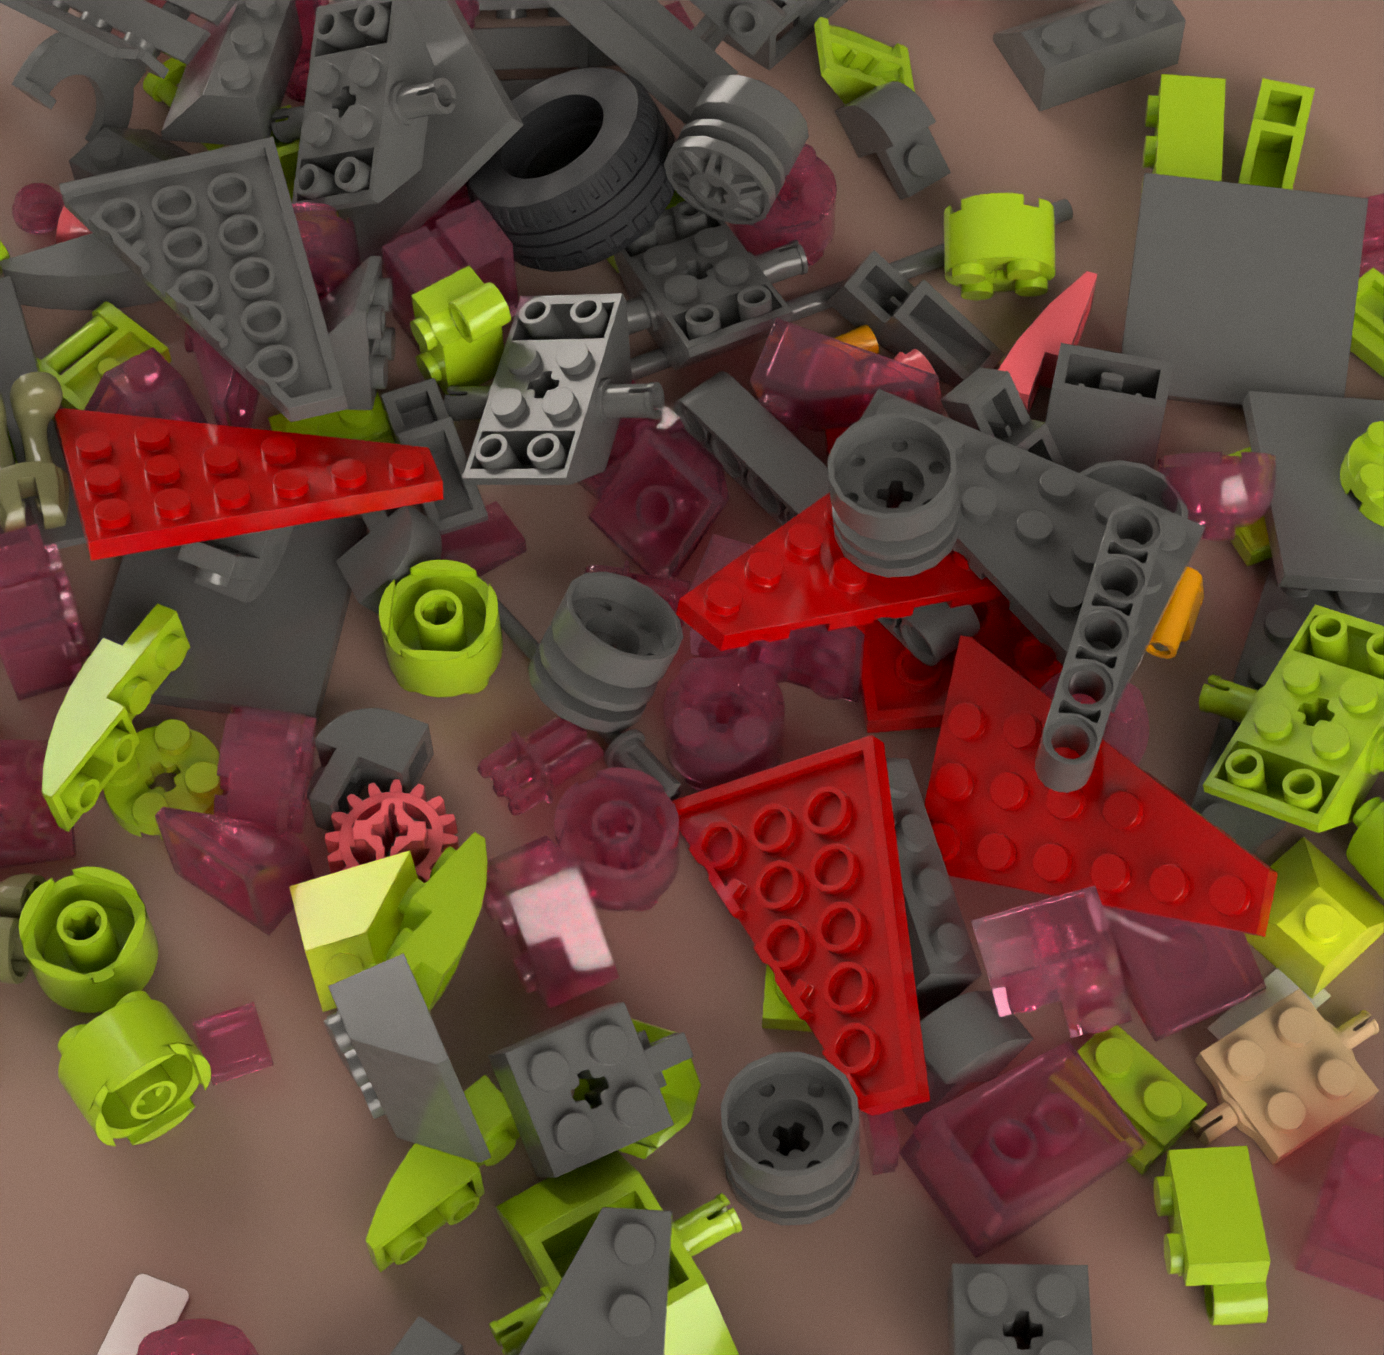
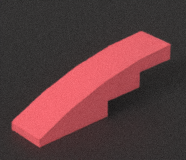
M1086 271L1055 298L1016 341L998 369L1010 373L1029 415L1040 386L1052 389L1061 343L1079 345L1093 305L1098 275L1096 273Z

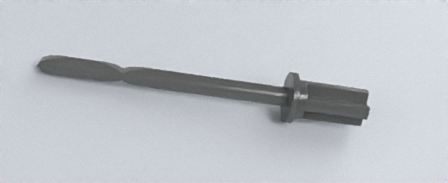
M497 599L502 630L532 660L539 643ZM637 729L628 730L624 733L620 731L608 733L596 731L609 745L604 753L603 760L605 764L611 769H619L654 809L662 810L665 806L664 803L676 800L681 792L678 790V787L681 783L645 746V737L641 731Z

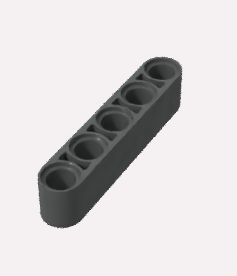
M1128 503L1121 505L1112 512L1108 519L1044 726L1036 756L1035 770L1040 781L1046 787L1057 792L1068 793L1084 786L1091 776L1163 536L1164 525L1161 517L1153 508L1144 504ZM1122 539H1132L1141 545H1129L1123 542ZM1105 590H1118L1124 593L1126 597H1114ZM1088 642H1103L1107 644L1111 649L1098 650L1092 647ZM1078 693L1086 694L1097 703L1083 704L1076 701L1071 695ZM1059 747L1070 748L1081 757L1076 759L1064 758L1058 755L1054 749Z

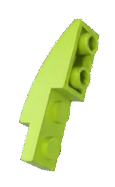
M157 603L123 646L103 638L86 660L70 686L57 713L48 740L43 765L42 794L59 828L69 832L82 814L88 812L95 805L100 792L118 769L124 767L131 760L135 748L140 743L132 720L146 709L154 692L171 671L176 670L182 664L187 651L191 648L177 611Z
M476 832L458 850L449 846L435 863L430 879L426 883L419 879L416 880L407 890L398 907V912L402 913L404 918L396 938L387 953L386 960L404 953L429 1012L441 998L454 976L482 907L486 889L488 861L485 838ZM372 963L366 969L376 966L377 964Z
M483 1075L466 1089L464 1094L491 1158L478 1163L416 1143L412 1146L391 1178L376 1208L365 1239L372 1263L379 1272H382L392 1263L401 1265L414 1258L426 1245L427 1237L448 1222L449 1225H454L467 1218L479 1205L480 1197L485 1194L479 1167L483 1164L486 1166L497 1164L515 1147L516 1139L520 1137L510 1109L503 1092H500L486 1075Z

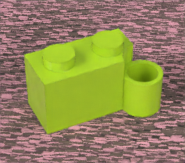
M469 265L411 295L415 320L410 322V327L420 349V354L415 357V360L425 380L435 378L442 391L449 395L447 389L451 385H459L460 387L479 386L495 377L504 350L502 326L511 321V315L503 295L493 283L488 282L484 284Z
M1247 1146L1168 1150L1164 1176H1156L1154 1178L1156 1213L1158 1217L1168 1216L1170 1233L1164 1235V1259L1167 1273L1178 1274V1277L1183 1276L1185 1286L1204 1285L1206 1313L1210 1325L1266 1323L1268 1317L1266 1278L1271 1260Z

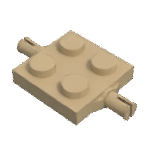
M1300 988L1199 1053L1195 1062L1214 1086L1220 1105L1191 1122L1195 1135L1205 1130L1199 1140L1204 1145H1209L1211 1141L1236 1126L1240 1131L1254 1139L1272 1165L1276 1164L1372 1100L1379 1092V1089L1356 1061L1352 1048L1372 1035L1379 1033L1377 1021L1373 1019L1366 1024L1372 1015L1366 1010H1361L1359 1014L1335 1028L1331 1023L1324 1020Z

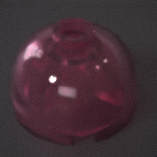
M1198 452L1163 456V459H1158V472L1164 474L1168 486L1161 493L1162 501L1167 510L1173 513L1177 509L1178 499L1186 504L1188 509L1187 519L1206 526L1201 538L1202 541L1235 540V529L1253 525L1266 513L1274 497L1276 456L1267 453L1241 452V461L1239 456L1222 455V452Z

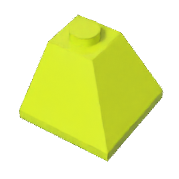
M1303 837L1270 866L1278 873L1266 936L1237 933L1313 999L1384 933V906Z
M410 850L289 886L304 950L323 1012L337 1008L328 986L366 970L372 963L378 965L387 961V953L396 938L404 915L398 912L399 904L410 886L418 880Z

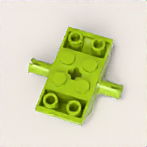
M1315 604L1262 688L1257 691L1212 674L1207 679L1208 684L1204 683L1199 697L1200 711L1213 713L1241 723L1203 783L1204 792L1320 833L1352 822L1354 814L1362 805L1379 774L1384 772V626Z
M617 1150L559 1177L547 1178L496 1206L499 1217L541 1287L539 1289L540 1297L501 1319L494 1320L488 1324L497 1345H502L503 1355L520 1354L603 1207L662 1210L640 1172ZM723 1193L716 1195L711 1201L672 1221L665 1355H739L708 1283L692 1258L728 1236L742 1231L740 1219L733 1207L729 1210L726 1206L730 1205V1201Z

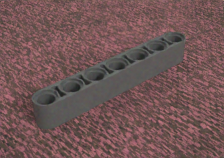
M720 371L674 402L676 417L685 432L781 526L830 492L828 467L727 372ZM947 602L915 607L912 616L896 619L889 617L877 619L919 661L929 667L936 665L958 648L960 635L973 637L980 630L979 620L971 605L950 608Z

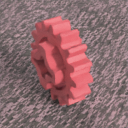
M394 779L390 786V792L381 793L379 787L373 782L368 784L369 798L362 801L353 794L348 795L346 798L350 812L346 814L334 811L331 819L335 831L325 833L326 847L328 853H331L327 856L331 874L387 857L386 852H389L391 848L390 856L410 850L418 879L426 883L430 879L431 871L441 854L449 846L456 850L460 847L458 836H455L458 831L454 814H446L444 799L441 796L426 802L425 787L422 784H417L409 794L403 792L400 779ZM398 832L399 837H396L395 840V833Z

